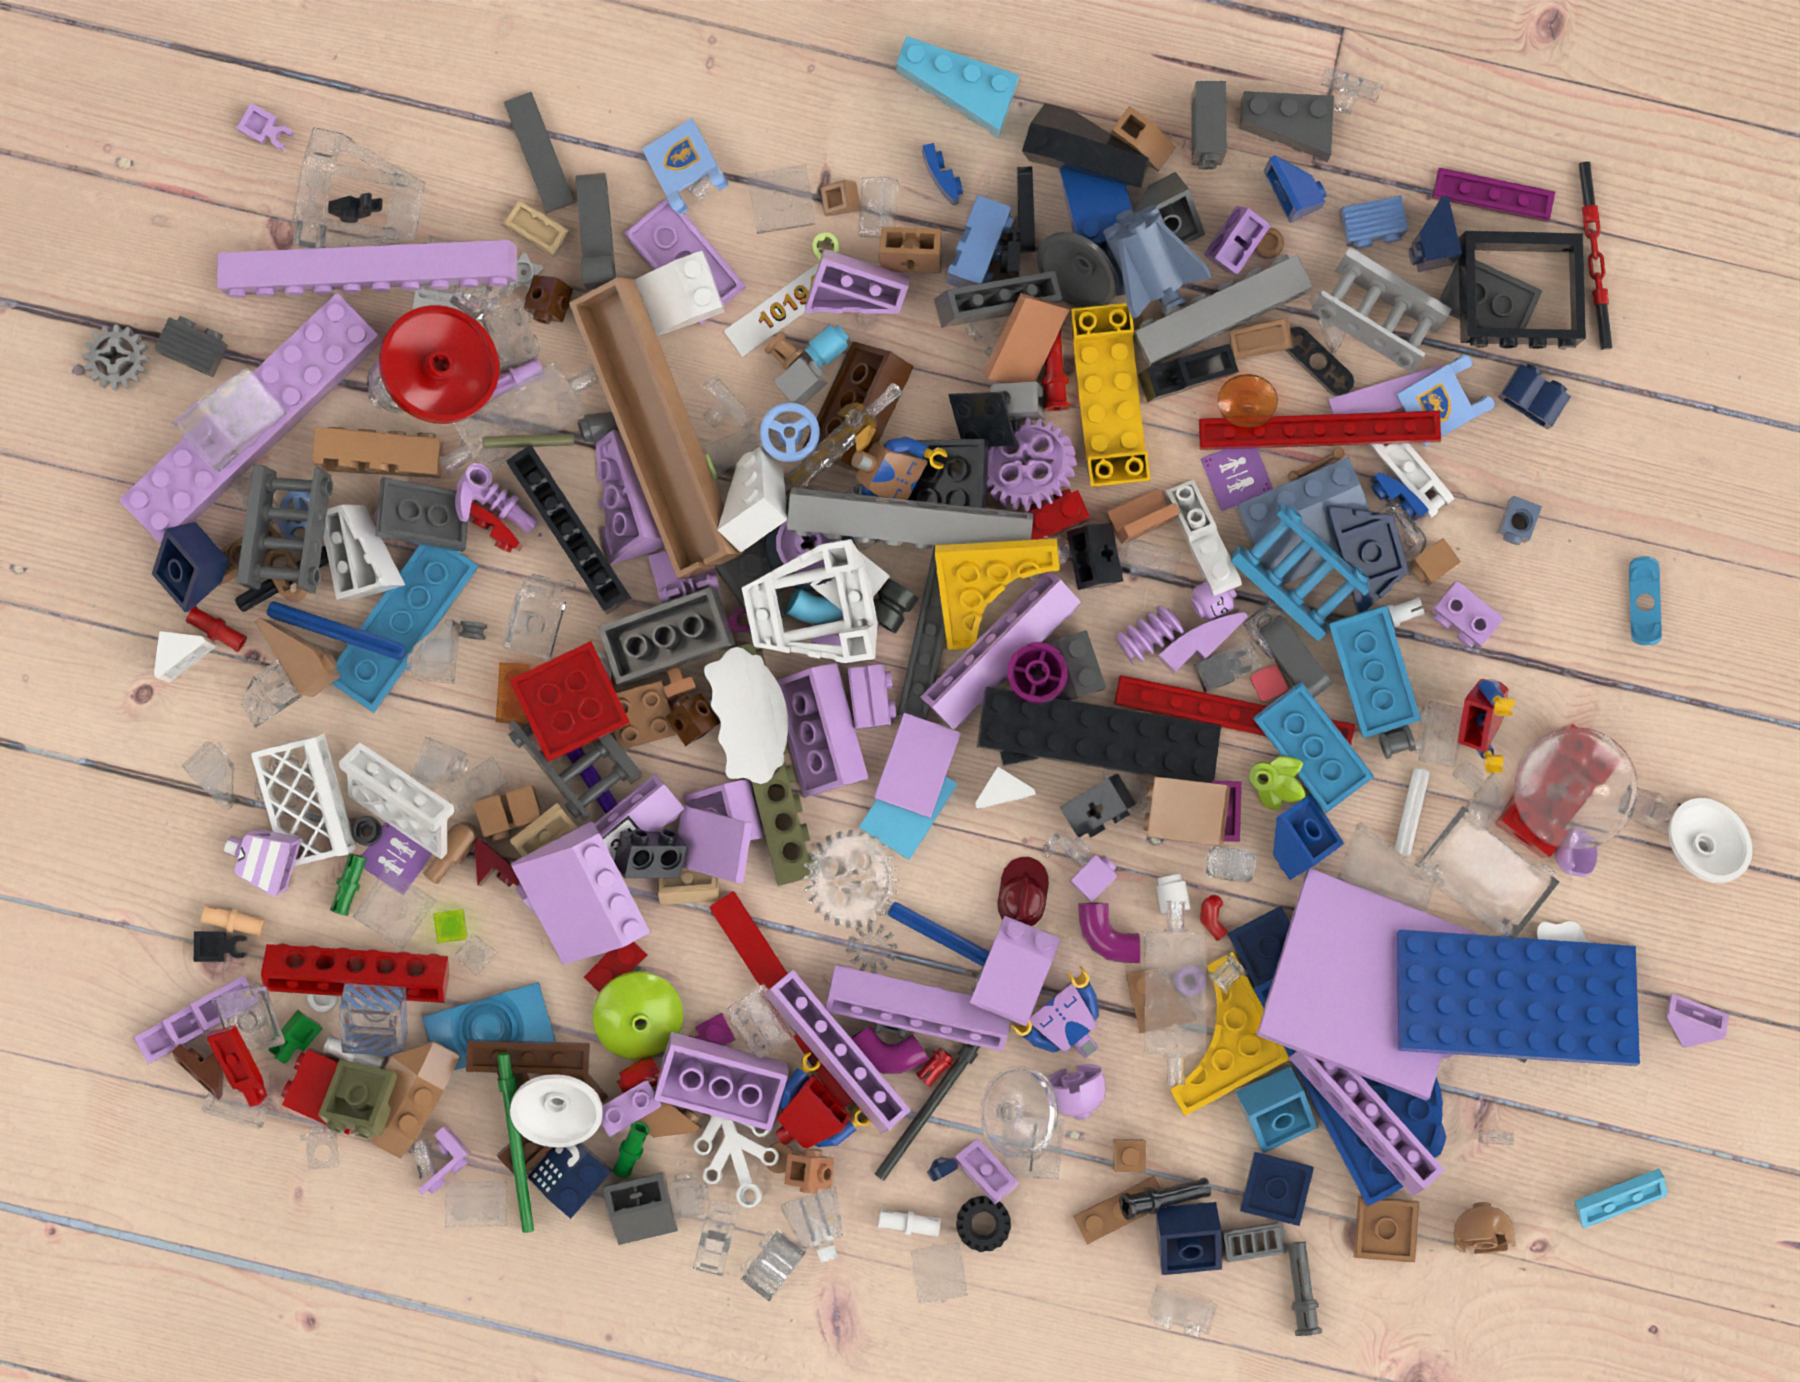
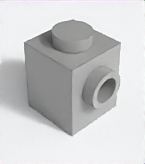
M801 357L774 381L790 402L800 405L806 404L827 384L822 377L824 374L822 368L814 360L809 362Z

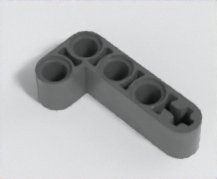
M606 173L576 175L583 257L581 258V269L586 290L596 289L616 278Z

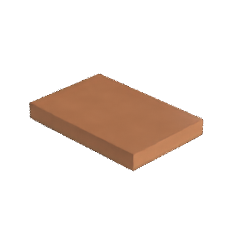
M1020 293L982 374L989 379L1004 383L1035 382L1069 309L1064 305Z

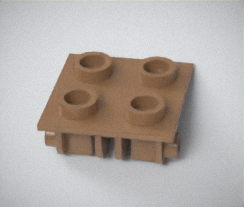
M662 680L616 692L631 723L614 731L616 741L622 749L677 735L666 718L671 711Z

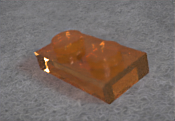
M499 662L496 723L509 724L515 720L517 724H527L525 713L509 680L531 669L530 664Z

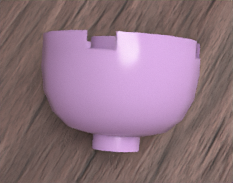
M1093 1064L1077 1065L1078 1072L1067 1074V1068L1046 1078L1044 1081L1045 1092L1051 1106L1058 1113L1065 1116H1074L1078 1120L1091 1116L1092 1111L1097 1109L1103 1102L1106 1092L1105 1078L1100 1066Z

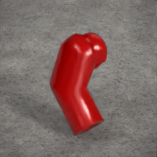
M1213 894L1209 898H1205L1201 904L1200 922L1216 941H1219L1228 933V930L1218 920L1219 910L1223 906V901L1218 895Z

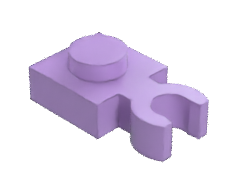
M250 103L236 127L239 132L262 145L265 144L268 138L271 139L272 144L282 151H285L286 147L278 142L279 136L287 134L293 137L294 135L286 126L276 127L278 118L253 103Z

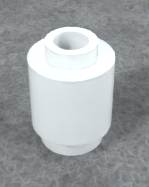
M1181 874L1157 878L1158 886H1156L1161 915L1167 914L1168 920L1185 917V910H1190L1191 908L1186 882L1182 881Z

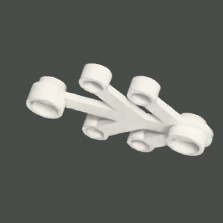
M710 1115L711 1119L702 1136L694 1143L695 1151L700 1155L710 1154L714 1148L712 1140L721 1125L725 1138L711 1165L704 1170L703 1179L708 1184L719 1183L723 1176L722 1169L731 1154L740 1183L736 1194L737 1201L746 1208L757 1206L762 1199V1191L759 1186L752 1182L743 1150L760 1158L766 1166H773L778 1163L780 1158L778 1151L774 1148H765L737 1133L734 1121ZM743 1124L751 1128L754 1135L758 1137H764L770 1133L769 1130H766L760 1134L757 1132L756 1127ZM702 1140H706L709 1143V1148L705 1152L699 1149V1143ZM768 1151H772L775 1154V1160L772 1163H768L764 1158L765 1153ZM711 1169L716 1170L718 1173L715 1181H711L708 1178V1172ZM749 1189L755 1192L756 1196L753 1201H748L745 1198V1193Z

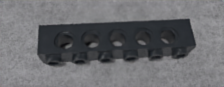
M532 445L506 460L510 469L605 614L608 615L631 600V596Z

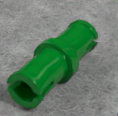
M354 853L348 854L342 877L338 878L336 882L338 888L330 911L344 916L349 915L348 912L355 892L359 891L361 886L358 883L367 858Z
M635 1121L632 1123L626 1140H623L619 1146L620 1154L613 1167V1172L620 1178L626 1179L628 1176H631L636 1161L643 1154V1144L650 1131L648 1125L644 1122Z

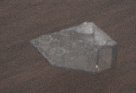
M246 368L195 402L172 423L210 467L219 473L285 416L287 412L250 370Z

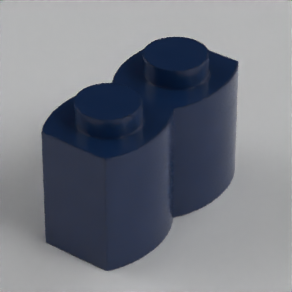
M1520 364L1514 370L1498 398L1511 408L1523 413L1536 424L1549 429L1554 425L1571 396L1566 393L1567 388L1563 384L1555 380L1548 382L1541 377L1542 372L1538 368L1530 364H1526V366Z

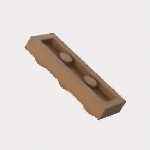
M1155 1176L1073 1216L1087 1245L1149 1214L1147 1212L1135 1215V1218L1132 1220L1125 1219L1120 1209L1119 1198L1122 1193L1128 1192L1131 1195L1143 1192L1146 1187H1152L1156 1190L1161 1189Z

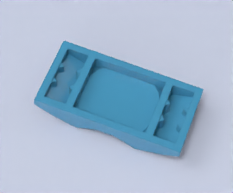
M539 983L422 1017L429 1042L434 1040L460 1054L454 1070L466 1067L467 1039L556 1041Z

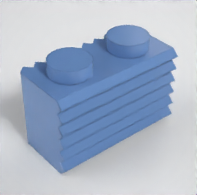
M1401 195L1343 206L1339 211L1346 246L1354 245L1355 249L1370 247L1373 245V241L1381 239L1384 240L1385 244L1402 240L1401 236L1405 235L1408 231Z

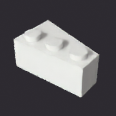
M761 446L752 452L745 453L737 462L717 529L740 552L787 521L784 469Z
M339 505L327 509L324 541L336 600L362 599L405 585L382 538L375 536L376 526L365 505Z

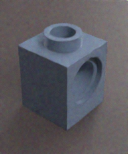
M1516 496L1511 497L1508 500L1497 533L1504 535L1503 540L1511 544L1520 545L1521 542L1526 543L1531 538L1542 506ZM1513 515L1523 517L1525 520L1523 530L1513 527L1511 523Z

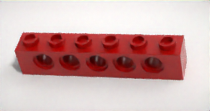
M284 943L277 945L266 944L261 969L264 991L343 996L345 991L350 997H357L347 989V985H351L365 998H372L357 986L361 985L368 987L381 999H387L373 987L376 986L382 987L396 1000H404L405 997V1001L445 1003L450 975L448 956L434 953L424 955L411 954L404 951L394 953L380 952L374 949L364 951L350 950L344 947L334 949L320 948L314 945L307 947L290 946ZM388 987L397 988L398 990H400L402 992L401 997H399Z

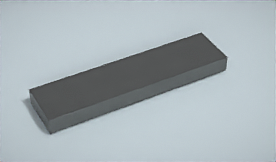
M532 91L505 101V107L546 213L575 203Z

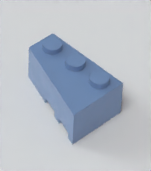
M977 195L962 239L957 246L953 263L947 271V284L960 288L992 281L994 272L989 271L993 260L999 261L1004 245L1000 244L1003 232L1008 234V230L1012 227L1015 218L1010 216V206Z

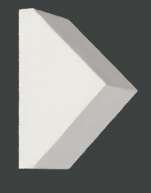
M997 767L975 802L976 810L1032 797L1036 794L1034 788Z

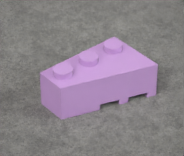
M824 249L806 300L804 313L861 312V314H899L909 287V276Z

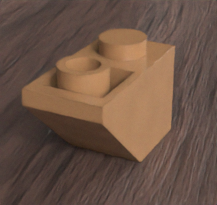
M1131 106L1127 108L1111 131V135L1148 157V165L1157 172H1159L1176 148L1152 121Z
M661 1102L660 1108L638 1120L648 1125L650 1129L649 1135L653 1138L696 1133L702 1127L697 1123L700 1118L690 1109L685 1108L682 1111L677 1106Z

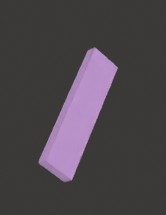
M1443 364L1328 400L1331 413H1381L1403 409L1396 394L1442 368Z

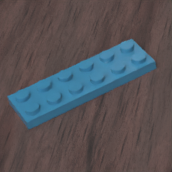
M420 544L400 571L405 585L386 591L359 628L360 630L402 643L405 646L402 659L396 660L348 644L336 660V669L341 677L332 684L375 713L479 566L458 551Z

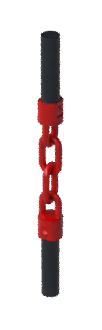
M1586 161L1579 163L1584 205L1582 207L1585 236L1591 242L1592 253L1588 257L1590 277L1595 280L1596 289L1592 291L1594 306H1596L1601 350H1608L1613 347L1608 313V289L1603 288L1602 279L1606 274L1603 254L1598 252L1597 238L1601 233L1598 205H1595L1591 163ZM1595 222L1596 233L1591 231L1589 234L1588 223ZM1592 258L1594 260L1600 258L1601 274L1596 272L1594 275Z

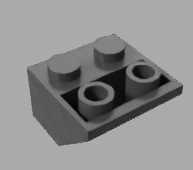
M665 1171L603 1187L609 1218L618 1245L678 1231Z

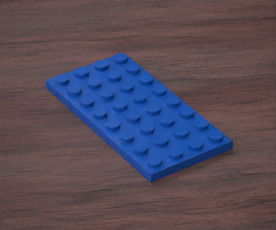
M1401 929L1397 932L1398 1051L1638 1066L1640 1064L1636 946Z

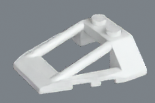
M851 539L823 543L742 587L754 647L787 653H801L814 658H829L842 663L875 658L878 622L866 563ZM824 559L825 567L790 574ZM835 577L844 620L784 632L775 589ZM839 633L841 645L797 641Z

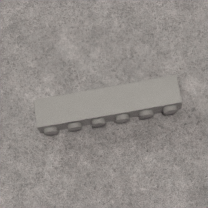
M1287 254L1272 261L1273 266L1263 271L1261 267L1253 269L1245 274L1246 279L1235 283L1234 280L1228 281L1218 287L1219 292L1210 296H1208L1207 292L1200 294L1191 300V305L1183 309L1178 305L1164 312L1165 317L1154 321L1153 318H1150L1138 324V330L1135 331L1133 337L1148 368L1309 293L1313 286L1298 256L1295 255L1289 258Z

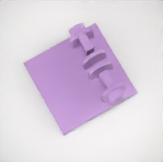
M666 550L648 555L662 604L709 587L717 589L719 597L722 596L714 568L695 578H677Z

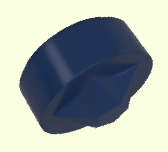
M939 1157L932 1162L930 1169L926 1172L931 1181H937L955 1171L958 1165L953 1157Z

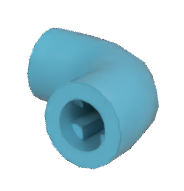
M801 588L795 589L785 608L786 614L813 625L835 622L844 618L843 612L823 595H814Z

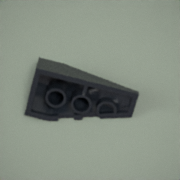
M1046 103L1031 121L1022 149L1026 158L1031 162L1139 188L1142 186L1149 164L1148 157L1074 110Z

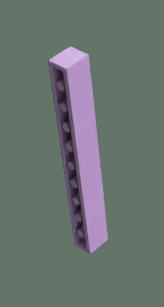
M510 240L218 253L217 288L226 293L229 298H245L247 293H256L259 297H273L274 292H285L289 296H301L303 291H314L315 294L328 295L332 294V290L343 289L345 293H360L363 288H372V291L389 292L390 287H401L405 291H417L420 289V286H431V289L444 290L448 289L449 285L460 284L461 288H477L480 283H489V286L506 287L507 282H517V246Z

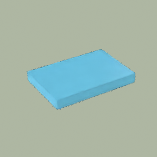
M947 776L945 777L931 818L876 799L859 828L910 860L958 783Z

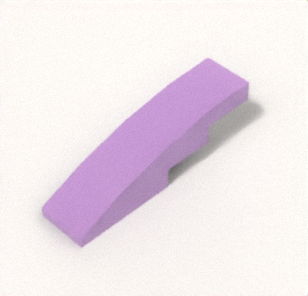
M242 976L162 1020L161 1023L140 1033L133 1039L149 1065L172 1052L179 1044H187L259 1001L245 976Z

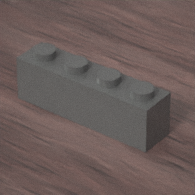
M1050 271L946 290L934 299L941 328L1010 316L1020 293L1058 303L1062 300L1056 272Z

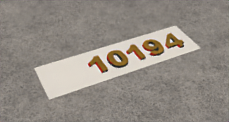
M818 264L724 330V333L742 357L805 312L806 300Z

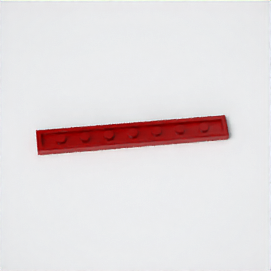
M1440 411L1199 419L1200 450L1441 442Z
M1119 675L1113 705L1178 719L1220 725L1221 728L1267 737L1253 719L1256 714L1267 707L1266 705ZM1331 719L1351 745L1355 724Z
M735 891L709 906L714 917L764 993L788 974ZM772 1004L803 1054L812 1052ZM813 1052L807 1058L812 1067L819 1060ZM820 1061V1066L815 1072L827 1090L843 1107L854 1102Z

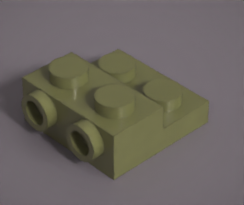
M340 1059L318 1116L327 1124L326 1127L334 1132L344 1133L346 1128L354 1130L353 1134L363 1139L370 1140L372 1135L381 1137L392 1109L388 1105V1101L398 1075L394 1071Z

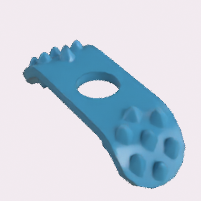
M1650 556L1637 557L1629 564L1631 638L1634 643L1639 645H1654L1662 640L1659 562L1655 558ZM1641 594L1651 595L1654 599L1653 608L1649 611L1640 610L1636 605L1638 596Z

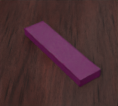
M1438 168L1432 199L1440 200L1443 196L1448 195L1449 201L1452 203L1549 222L1555 191Z

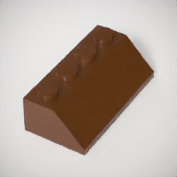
M853 341L817 416L820 435L817 446L812 453L816 455L822 449L824 442L832 436H837L847 426L845 418L837 413L845 405L856 402L870 408L872 414L869 416L877 421L876 431L869 445L862 450L868 453L873 443L879 442L914 366L890 351ZM862 413L859 415L856 429L864 422L865 415L861 417ZM849 420L848 424L849 427L852 429L853 427L851 425V421ZM810 431V433H809V436H808V438H807V440H806V442H805L803 448H804V447L807 445V443L809 442L811 431ZM856 435L843 446L841 453L833 459H828V461L845 469L858 472L859 469L853 467L851 463L853 455L857 452ZM830 440L828 443H826L825 451H827L828 446L834 441ZM835 444L830 447V451L835 448ZM838 444L837 449L831 453L832 455H835L839 451L840 444Z

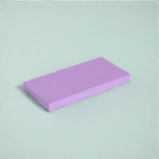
M667 198L624 233L625 237L653 270L674 260L703 251L723 306L746 288L744 283L685 213L678 215L671 208ZM707 319L702 320V321H699L698 323L701 325V324H703Z

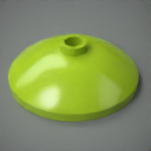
M645 971L625 973L607 983L598 994L592 1013L596 1035L605 1048L615 1055L635 1060L653 1057L665 1051L670 1033H680L684 1017L680 996L672 984L657 974ZM638 1019L646 1020L642 1026L635 1025V1022Z

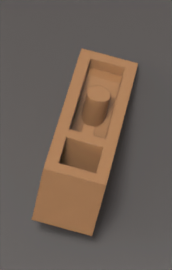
M259 618L255 621L300 695L314 697L341 677L336 669L337 662L330 653L325 652L273 620Z

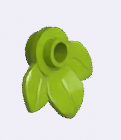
M1279 756L1271 763L1265 761L1258 762L1252 766L1249 772L1250 783L1254 788L1258 789L1260 801L1269 809L1278 811L1281 808L1282 801L1296 802L1306 796L1303 787L1294 778L1303 766V762L1296 758ZM1259 774H1266L1269 780L1262 781L1259 778Z

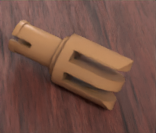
M460 822L448 830L447 854L442 859L436 856L429 867L423 872L429 880L439 884L442 877L453 864H461L473 849L474 842L478 838L475 826L468 822Z

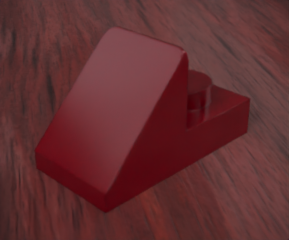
M478 838L474 842L477 885L482 886L493 871L497 869L499 872L496 877L509 887L512 884L519 886L520 882L510 865L511 863L485 841Z

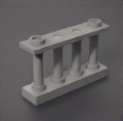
M1349 247L1335 270L1342 275L1331 295L1322 291L1310 311L1395 362L1401 368H1405L1413 373L1426 354L1419 350L1418 347L1428 330L1430 329L1437 333L1452 309L1352 247ZM1352 282L1368 291L1357 310L1341 302ZM1378 298L1393 306L1382 326L1367 318ZM1403 314L1419 322L1408 342L1392 333Z

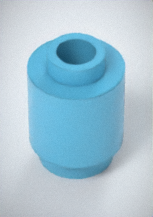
M829 324L808 342L810 345L805 351L820 367L825 363L829 365L849 347L846 341L850 337L839 325L833 328Z

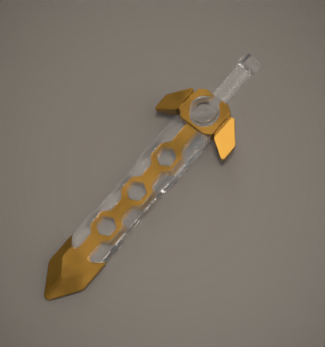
M891 383L887 390L868 407L856 402L845 405L837 413L839 416L844 417L845 420L821 441L809 456L804 458L784 476L786 505L789 504L792 487L804 489L854 443H856V451L858 453L869 445L876 431L877 421L875 416L902 394V391L895 383Z

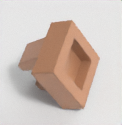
M678 666L667 670L671 684L663 686L669 701L698 691L692 676L683 678Z

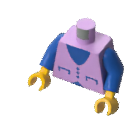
M1079 966L1082 972L1077 978H1073L1069 972L1067 975L1072 983L1068 984L1033 1013L1027 1026L1021 1024L1018 1027H1014L1010 1023L1009 1027L1018 1035L1024 1037L1034 1047L1055 1053L1059 1050L1066 1052L1074 1045L1081 1055L1087 1058L1098 1048L1088 1033L1097 1026L1095 1021L1099 1016L1097 995L1085 969Z

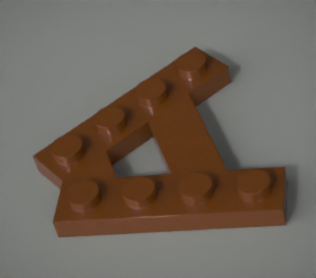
M467 1039L466 1072L497 1073L500 1078L497 1054L509 1053L512 1075L516 1076L517 1089L514 1090L515 1092L520 1086L530 1080L528 1074H558L574 1077L588 1084L598 1094L601 1103L608 1098L607 1093L588 1074L589 1043ZM521 1134L526 1171L553 1147L534 1143ZM509 1143L497 1154V1157L514 1174Z

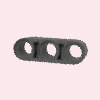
M1281 615L1256 632L1262 645L1293 686L1301 681L1315 698L1332 685L1325 671Z

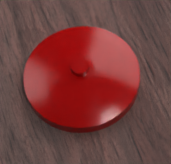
M423 306L402 315L385 335L379 352L380 376L392 400L411 416L429 423H457L475 415L489 401L499 379V357L491 336L473 317L448 306Z

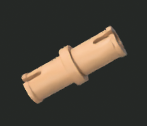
M206 904L202 913L201 923L226 928L227 932L230 933L238 931L261 937L265 918L241 914L238 909L234 908L232 911Z

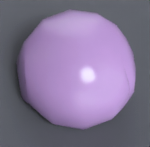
M1577 829L1566 831L1568 834L1555 850L1556 862L1566 874L1581 877L1590 875L1596 866L1598 857L1596 840L1584 835L1587 834L1586 831Z

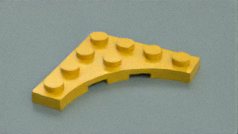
M1057 539L935 545V559L948 650L969 649L978 640V629L986 606L1005 590L1007 584L1019 577L1024 579L1035 574L1059 571L1060 561Z
M1233 952L1206 965L1215 992L1216 1021L1209 1047L1201 1061L1187 1077L1169 1089L1183 1116L1196 1111L1290 1060L1283 1045L1256 1036L1264 1008Z

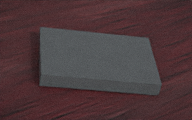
M1457 260L1439 301L1452 309L1449 314L1450 316L1460 320L1459 261ZM1475 260L1477 328L1525 329L1542 290Z
M382 477L380 480L375 534L377 537L463 552L466 549L468 521H460L455 507L456 490Z

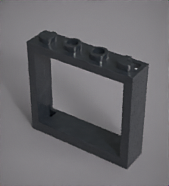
M1465 231L1458 238L1462 251L1458 258L1460 343H1470V346H1477V348L1487 347L1488 344H1499V347L1504 349L1516 348L1518 344L1529 345L1530 349H1543L1547 345H1558V349L1565 350L1566 348H1576L1577 345L1586 339L1583 233ZM1475 250L1569 252L1571 330L1477 328Z

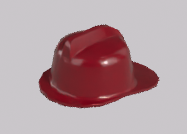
M1019 857L1012 860L1004 868L997 901L998 912L1002 920L1004 916H1007L1026 925L1034 926L1042 918L1046 906L1049 876L1045 866L1038 860L1031 857Z

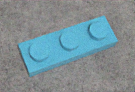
M1656 1169L1576 1200L1575 1206L1580 1224L1584 1229L1668 1196L1665 1178L1661 1170Z

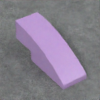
M1245 612L1227 615L1198 626L1171 643L1157 658L1173 674L1194 653L1202 660H1205L1248 615Z

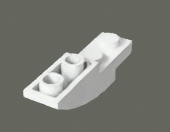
M1194 479L1166 490L1170 503H1176L1180 511L1176 518L1202 577L1206 579L1213 596L1242 585L1241 578L1234 564L1230 561L1231 558L1218 534L1217 526Z

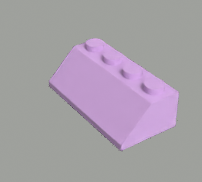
M837 663L812 667L776 680L787 706V740L803 798L869 779Z
M671 1032L662 1059L654 1100L771 1131L788 1078V1064Z

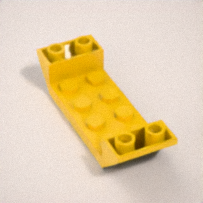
M1127 303L1071 309L1073 352L1085 460L1090 487L1151 481L1148 452L1145 451L1133 344V318Z

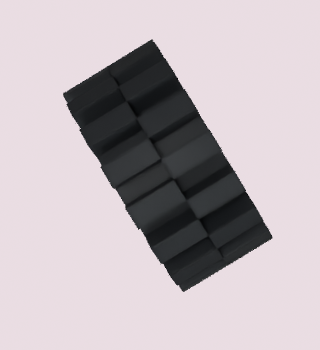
M984 1195L969 1199L968 1202L962 1205L957 1215V1232L961 1241L968 1248L978 1252L994 1251V1249L1001 1247L1004 1241L1008 1239L1011 1230V1218L1003 1203L999 1201L994 1204L988 1197ZM980 1212L990 1213L996 1222L993 1232L986 1236L978 1235L972 1229V1219Z

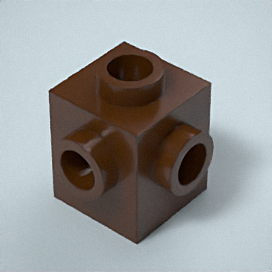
M533 275L523 308L531 313L533 319L539 323L563 322L566 311L569 309L573 289L559 278Z
M701 693L691 699L688 695L680 698L672 704L675 709L666 716L685 747L704 737L721 723Z

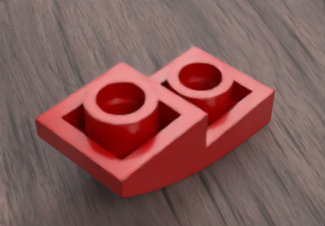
M473 502L471 503L469 516L473 517L472 523L486 530L489 529L490 525L493 526L490 537L496 541L495 547L511 553L512 548L518 551L521 550L522 545L500 519Z

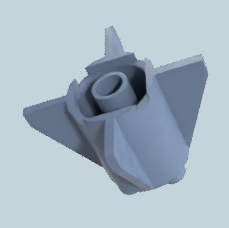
M1150 205L1142 211L1135 213L1132 210L1123 211L1116 216L1117 222L1103 231L1107 240L1106 254L1110 258L1118 278V289L1115 296L1126 295L1127 306L1132 318L1138 317L1150 301L1164 297L1162 291L1169 287L1174 292L1185 283L1210 279L1212 276L1208 266L1165 225L1157 205Z

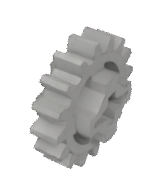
M114 324L113 331L110 332L104 326L102 327L103 334L101 336L94 332L92 333L95 339L94 343H85L90 352L82 354V357L90 363L86 364L84 369L88 372L94 371L90 376L91 380L96 382L101 379L100 386L106 388L110 383L114 391H118L119 384L129 389L130 380L139 383L140 379L137 374L139 372L147 373L142 363L149 362L150 358L142 353L148 350V346L139 344L142 337L139 334L132 336L133 330L129 327H126L122 332L121 327ZM124 340L132 345L134 352L125 349ZM106 342H108V344H107L102 350H100V348H101ZM118 352L123 357L116 359L115 363L108 359L115 357ZM98 364L107 366L108 376L102 373ZM130 366H132L131 369L124 374V371L128 369Z

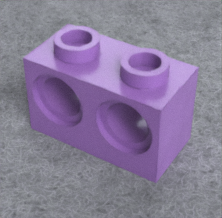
M1236 206L1203 255L1225 272L1238 275L1271 224L1251 209Z

